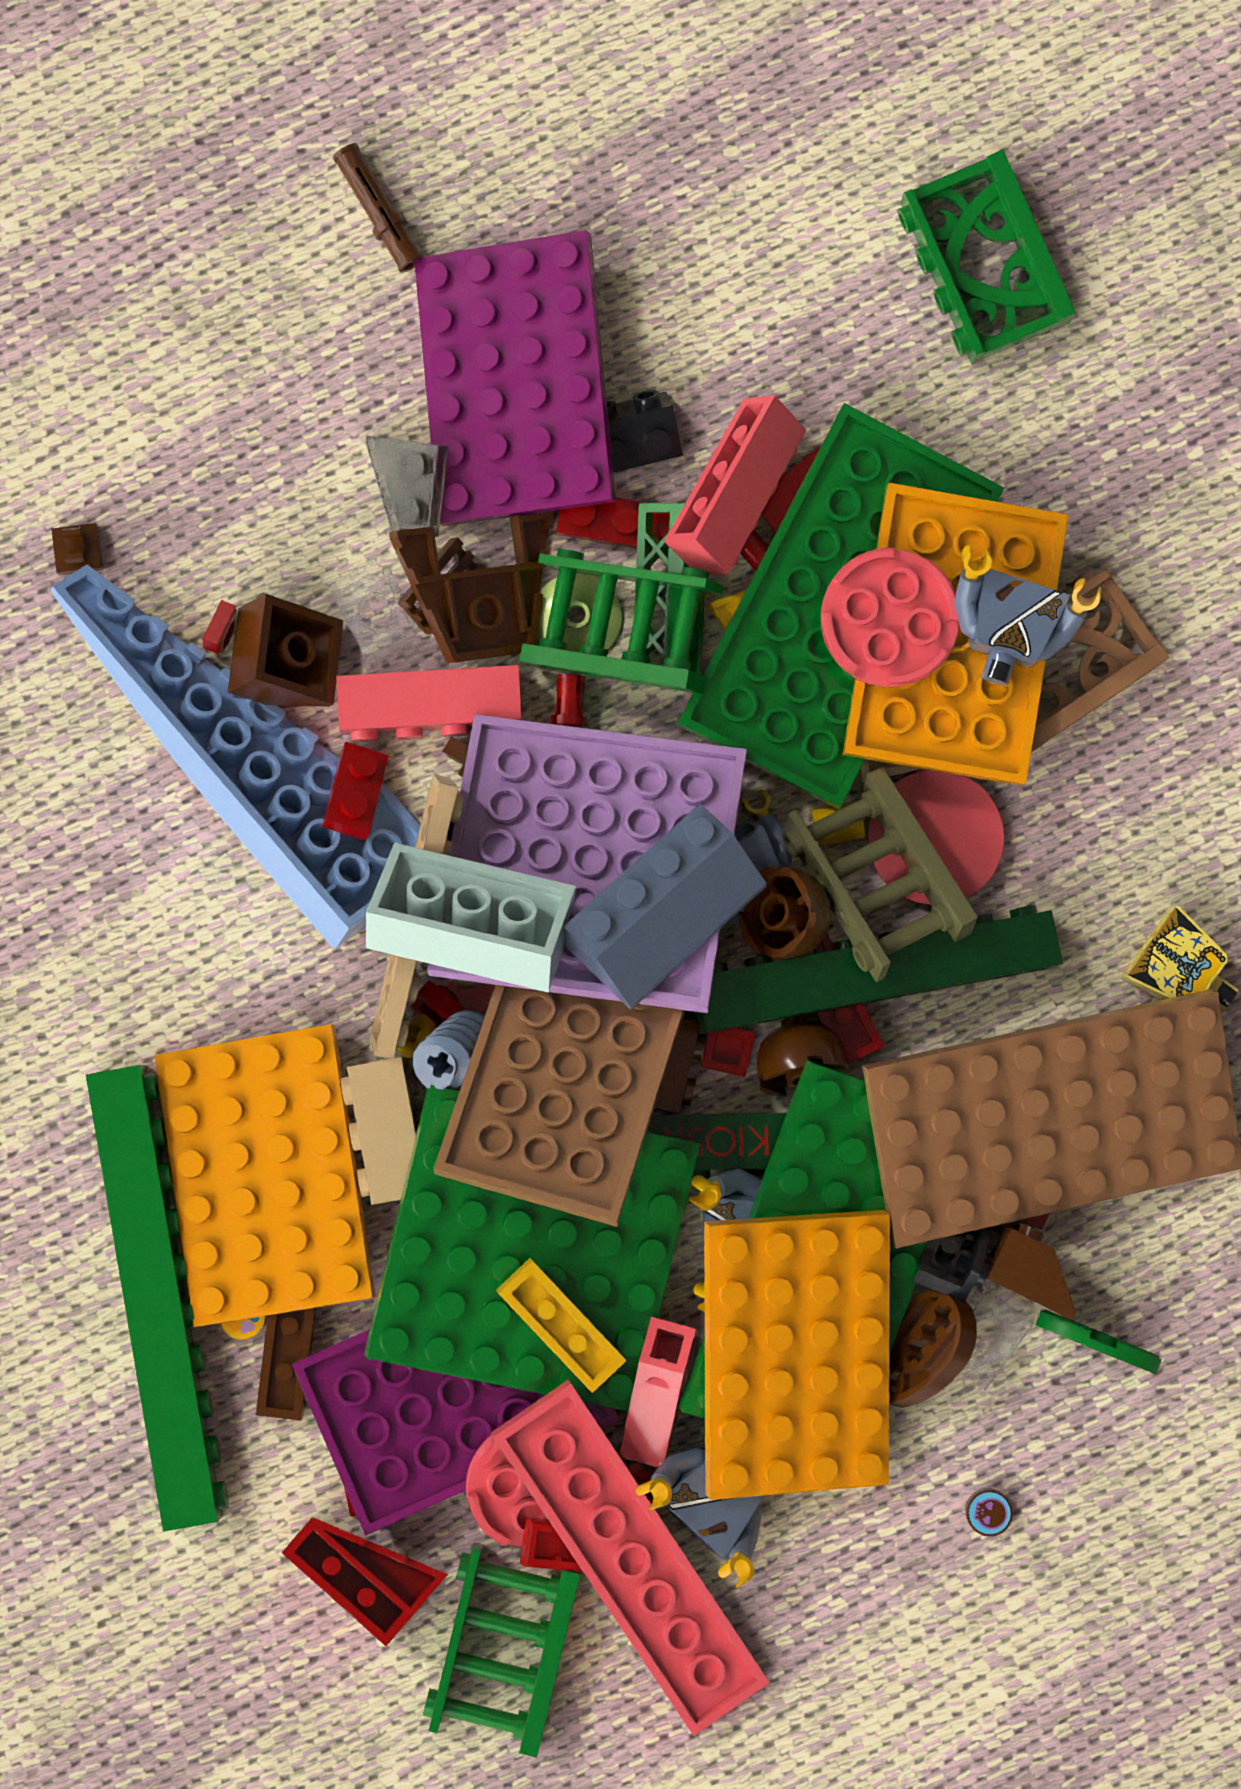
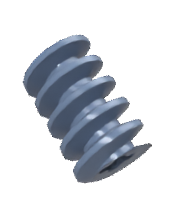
M470 1010L456 1012L428 1035L425 1040L419 1043L414 1051L413 1067L416 1076L423 1085L429 1089L431 1085H434L436 1090L457 1088L462 1085L485 1018L484 1015Z

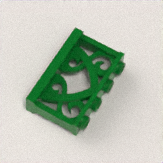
M1003 149L988 155L982 161L903 193L900 202L902 207L897 209L900 223L907 234L914 233L920 247L915 250L919 266L925 275L928 273L932 274L938 288L933 290L936 304L942 315L949 313L956 328L951 331L954 345L961 356L968 355L971 364H975L984 358L1052 329L1055 330L1071 323L1076 311ZM985 177L989 184L969 204L955 191ZM944 199L954 203L962 214L957 219L952 212L939 210L937 213L944 217L945 225L941 228H935L926 219L925 211L928 204L933 200ZM983 213L984 218L990 224V217L994 214H999L1003 217L1005 224L1002 229L995 231L987 227L979 217ZM972 227L979 235L989 241L996 243L1015 242L1018 250L1009 257L1002 269L1000 277L1001 289L979 282L959 269L962 248ZM948 241L943 258L936 242ZM1017 268L1024 269L1029 275V280L1025 283L1015 280L1017 291L1011 290V272ZM959 292L972 298L966 306H964ZM996 306L1004 308L1006 322L999 334L985 336L975 329L973 324V315L975 313H986L989 319L988 325H990L996 316ZM1044 307L1047 315L1015 328V309Z

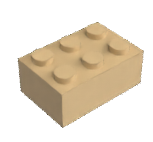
M397 1057L346 1067L348 1077L341 1078V1088L345 1105L354 1106L356 1122L349 1124V1132L353 1150H362L365 1168L357 1169L362 1197L370 1196L371 1205L401 1200L419 1125L408 1059L406 1057Z

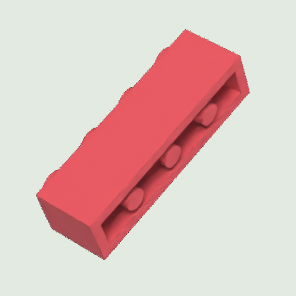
M776 395L743 399L664 542L689 568L707 571L709 575L729 574L730 570L737 563L739 553L750 533L758 525L759 517L769 498L777 490L778 482L788 463L796 455L797 447L806 429Z
M519 665L336 676L339 731L342 735H350L351 742L377 741L378 733L396 732V739L423 738V731L441 730V736L443 737L469 735L468 728H472L474 714L523 720Z

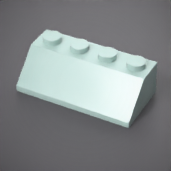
M394 843L366 911V948L549 993L561 959L565 942L563 926L570 920L576 886Z

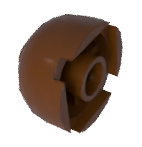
M770 866L759 871L766 882V887L745 906L744 912H739L738 922L743 939L754 952L777 959L797 958L814 950L827 935L831 923L832 907L825 889L814 876L794 867Z
M805 1016L782 1020L781 1026L772 1030L763 1039L759 1047L757 1075L760 1090L767 1095L787 1096L785 1088L797 1087L807 1060L850 1074L847 1053L843 1042L831 1028L822 1023L808 1021Z

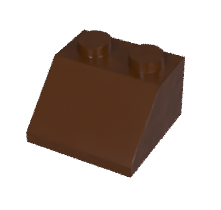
M264 594L238 608L227 693L264 705L321 707L334 705L344 620L269 594Z
M1015 1222L1013 1228L1001 1225L995 1247L991 1255H986L984 1259L991 1262L986 1279L1073 1320L1076 1310L1055 1250L1043 1244L1047 1235L1018 1222Z

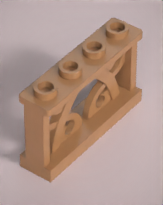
M1107 568L1097 575L1090 569L1069 584L1074 589L1075 583L1079 579L1084 578L1085 583L1079 591L1080 595L1084 598L1094 597L1097 589L1101 587V599L1105 600L1111 608V620L1103 633L1093 630L1098 625L1100 619L1099 610L1097 609L1094 617L1085 618L1071 641L1089 647L1080 661L1078 672L1080 685L1085 694L1077 698L1070 690L1059 684L1042 683L1041 693L1054 694L1057 698V706L1052 711H1046L1042 707L1044 698L1039 700L1031 753L1170 658L1162 645L1156 642L1111 577L1112 575ZM1072 591L1071 593H1069V594H1070V597H1069L1068 602H1071V601L1073 602V599H1072L1073 591ZM1121 621L1143 651V654L1139 657L1120 642L1111 638ZM1097 651L1105 654L1096 662H1102L1107 666V673L1102 677L1094 676L1089 670L1090 662Z

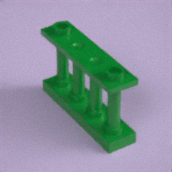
M558 549L557 556L540 554L538 563L558 570L546 637L540 639L539 646L523 643L520 662L538 668L703 694L706 676L690 671L692 663L688 662V656L701 592L722 595L723 586L709 580V572L682 567L680 575L584 560V553L567 549ZM576 573L599 576L586 645H581L580 652L566 650L567 643L563 642ZM617 579L641 583L628 651H623L621 659L607 657L608 649H604ZM659 586L683 589L670 657L664 659L663 666L649 664L650 656L646 655Z
M474 1542L471 1554L465 1552L461 1554L456 1574V1580L464 1581L439 1688L438 1690L429 1688L423 1716L431 1718L428 1731L438 1733L442 1716L514 1733L513 1738L521 1740L519 1754L537 1758L581 1572L562 1570L561 1575L551 1574V1578L482 1562L479 1559L483 1544ZM474 1580H481L546 1596L545 1601L554 1603L550 1621L541 1619L540 1623L468 1606ZM468 1625L534 1641V1647L543 1648L539 1666L530 1664L529 1669L457 1652L463 1626ZM453 1670L524 1687L525 1693L532 1694L528 1712L519 1710L518 1714L448 1698L447 1693Z

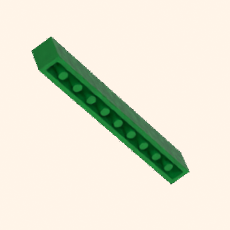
M135 1065L86 1074L163 1532L215 1523L223 1517L222 1509L229 1508L228 1492L225 1481L217 1482L215 1463L221 1462V1452L217 1435H209L207 1418L213 1417V1405L209 1390H202L199 1372L205 1371V1358L201 1344L194 1345L191 1330L194 1319L192 1305H190V1299H186L183 1281H187L185 1259L183 1253L178 1254L176 1236L180 1235L177 1208L171 1209L168 1195L169 1190H174L170 1163L163 1164L160 1145L167 1144L165 1125L162 1117L155 1118L152 1100L159 1099L156 1075L154 1072L148 1073L146 1065Z

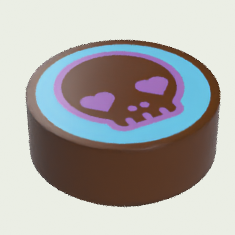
M984 1488L974 1492L969 1497L965 1507V1516L969 1525L977 1533L983 1536H996L1003 1533L1009 1527L1012 1521L1013 1510L1004 1494L992 1488Z

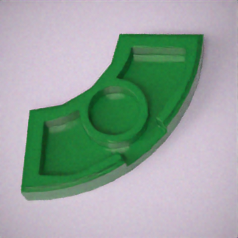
M1046 1309L1040 1311L1035 1324L1050 1332L1154 1374H1157L1162 1361L1159 1355Z

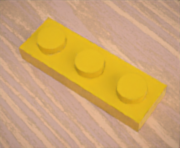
M531 1258L496 1289L498 1294L592 1393L626 1362V1359Z

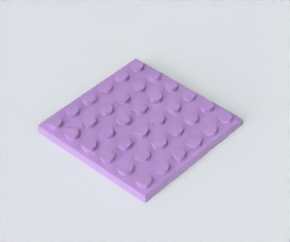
M474 714L460 795L464 797L458 823H454L451 838L453 842L451 856L576 886L570 916L571 920L700 803L735 836L747 749ZM721 929L639 1004L708 1013ZM564 942L561 959L549 992L622 1002L566 948ZM428 963L427 970L429 976L536 990Z

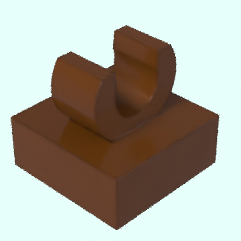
M97 523L51 528L56 573L58 575L72 574L85 565H89L95 571L104 570L99 526Z

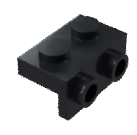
M647 390L635 394L633 400L616 404L614 401H607L614 473L683 456L673 405L667 392L659 393L657 390Z
M991 1226L927 1241L920 1256L913 1281L965 1302L974 1286L982 1288L987 1278L991 1262L984 1259L985 1255H991L998 1239L999 1230Z

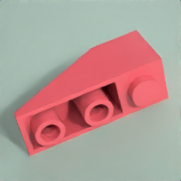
M651 1317L637 1368L619 1452L620 1457L657 1468L667 1457L680 1412L678 1405L689 1378L701 1336L697 1329Z

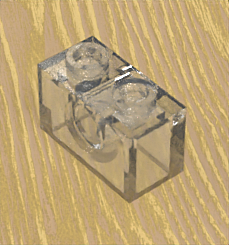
M374 560L327 585L373 671L420 646L416 634L421 632L422 629L405 610L402 611L394 595L402 590L389 567L381 571ZM383 603L390 608V615L384 623L371 624L366 620V612L371 605Z
M990 1280L985 1287L979 1288L975 1286L966 1302L974 1312L976 1323L981 1320H990L994 1324L995 1336L988 1344H975L968 1364L960 1372L985 1391L1039 1317L1037 1313Z

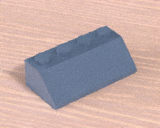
M700 803L563 926L565 945L605 986L632 1010L766 887V882L734 834Z

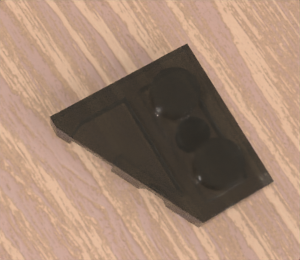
M366 435V446L391 531L434 526L435 537H439L448 446Z

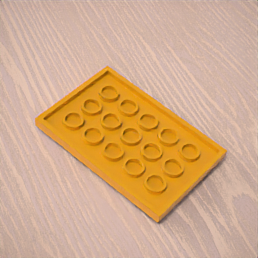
M888 483L876 549L894 548L914 553L926 560L929 559L944 572L956 592L961 572L966 570L962 559L963 548L970 545L971 556L969 560L979 562L984 558L987 547L992 559L990 569L1057 590L1069 514ZM959 624L957 638L949 656L932 674L921 681L907 686L886 688L873 686L855 678L843 755L1024 786L1027 782L1046 660H1038L1031 667L1014 664L1008 686L988 682L982 679L988 655L969 648L970 638L962 633Z
M328 1024L154 1055L182 1250L186 1265L189 1299L194 1315L193 1326L201 1327L376 1298L355 1154L349 1132V1114L341 1088V1078H343L335 1025Z
M885 1210L704 1221L705 1494L710 1500L889 1485L890 1214Z

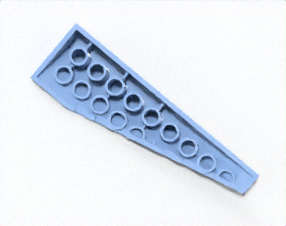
M89 565L83 566L53 585L51 588L52 594L154 735L217 814L333 949H337L365 928L366 911L393 844L398 843L415 847L420 829V824L386 786L381 785L370 834L365 841L322 827L339 757L318 742L319 736L308 728L300 729L284 717L285 711L277 705H264L227 693L230 670L226 667L222 670L205 658L206 652L192 642L187 645L168 631L169 625L156 615L150 617L133 605L134 599Z

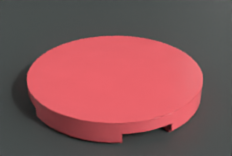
M881 548L865 552L845 564L832 579L826 590L820 615L824 642L837 664L859 681L886 688L914 684L932 674L946 660L955 644L959 629V620L954 606L956 592L944 572L929 559L926 560L914 553L894 548Z
M933 770L912 773L894 783L964 896L968 898L980 890L996 871L1004 847L1002 819L996 804L989 794L979 784L966 776ZM870 817L867 845L884 837L885 830L877 817ZM891 853L873 863L875 870L886 885L908 874L909 868L900 855L896 856ZM915 891L903 897L917 904L932 906L924 892L918 893Z
M490 1435L479 1447L469 1465L466 1478L467 1501L477 1524L485 1534L504 1546L509 1544L522 1547L526 1517L548 1518L493 1436Z

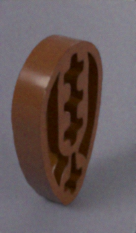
M930 1290L920 1294L909 1304L889 1355V1405L904 1408L922 1403L950 1384L968 1364L976 1344L977 1324L974 1312L966 1301L963 1302L950 1295Z

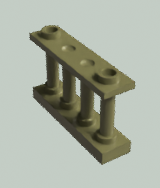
M883 766L867 774L860 800L808 826L805 825L797 810L788 813L783 829L784 833H782L786 849L792 857L798 856L808 873L814 876L825 889L831 903L832 912L854 946L852 952L858 966L864 972L869 971L876 983L883 980L891 963L887 956L939 929L944 932L948 931L954 942L971 934L978 916ZM867 816L871 818L877 817L885 830L884 837L829 864L816 843L817 841ZM891 853L902 857L909 868L907 875L854 902L852 901L840 879ZM915 891L918 893L924 892L932 905L931 913L878 940L875 938L864 917Z

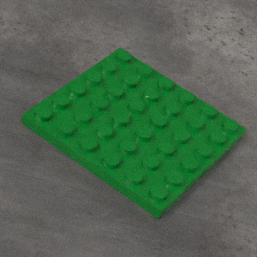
M431 1085L430 1089L427 1088L366 1343L365 1357L546 1395L569 1380L583 1402L628 1411L651 1317L658 1318L700 1143L648 1130L621 1217L616 1227L435 1175L434 1166L460 1089L445 1088L443 1090H436L435 1086ZM529 1258L541 1268L626 1359V1362L593 1393L496 1291Z

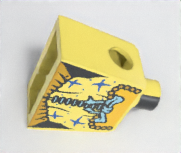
M1178 906L1169 908L1121 976V979L1126 983L1162 1000L1209 989L1215 990L1219 993L1222 1012L1230 1005L1239 990L1218 975L1228 962L1229 956Z

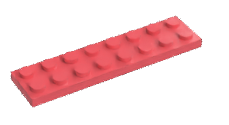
M569 1380L491 1432L494 1440L693 1736L703 1731L770 1683L655 1510L649 1511L648 1507L651 1506V1503L645 1494L637 1495L636 1489L639 1485Z

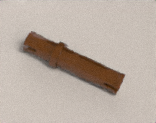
M352 143L341 148L334 154L333 160L339 166L356 198L374 225L372 232L378 241L384 242L400 273L414 269V261L424 258V255L420 253L405 227L407 225L406 218L402 213H397L380 182L360 152L358 144Z

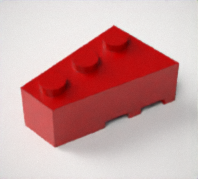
M314 1517L310 1518L281 1552L385 1646L391 1642L448 1575Z

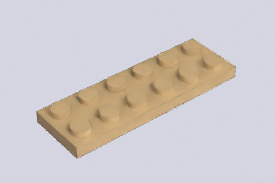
M432 775L415 848L451 856L453 842L449 841L447 833L450 822L458 823L464 797L459 795L458 786L449 777ZM389 954L369 1038L374 1055L393 1059L396 1047L404 1048L409 1029V1021L405 1020L406 1013L404 1011L407 1002L414 1004L420 983V976H416L417 969H415L417 960Z

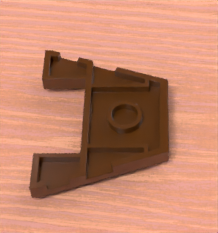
M554 511L510 517L516 560L515 565L446 574L440 573L434 526L389 532V539L447 664L521 653L523 643L536 645L543 594H540L539 591L543 568L547 567L538 563L540 554L549 555L550 552L546 550L548 530L553 529Z

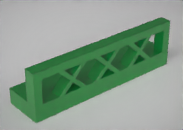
M639 503L636 568L651 570V566L659 557L668 566L667 573L681 575L682 567H689L664 542L667 535L659 541L652 532L653 513H670V532L685 503ZM636 582V585H635V608H634V615H635V610H636V605H637V599H638V594H639V589H640V584H641V583H638V582ZM659 586L655 605L659 603L665 610V624L657 633L651 627L646 650L647 656L656 648L664 659L670 657L683 589ZM705 592L700 594L688 662L692 663L690 671L698 674L702 673Z

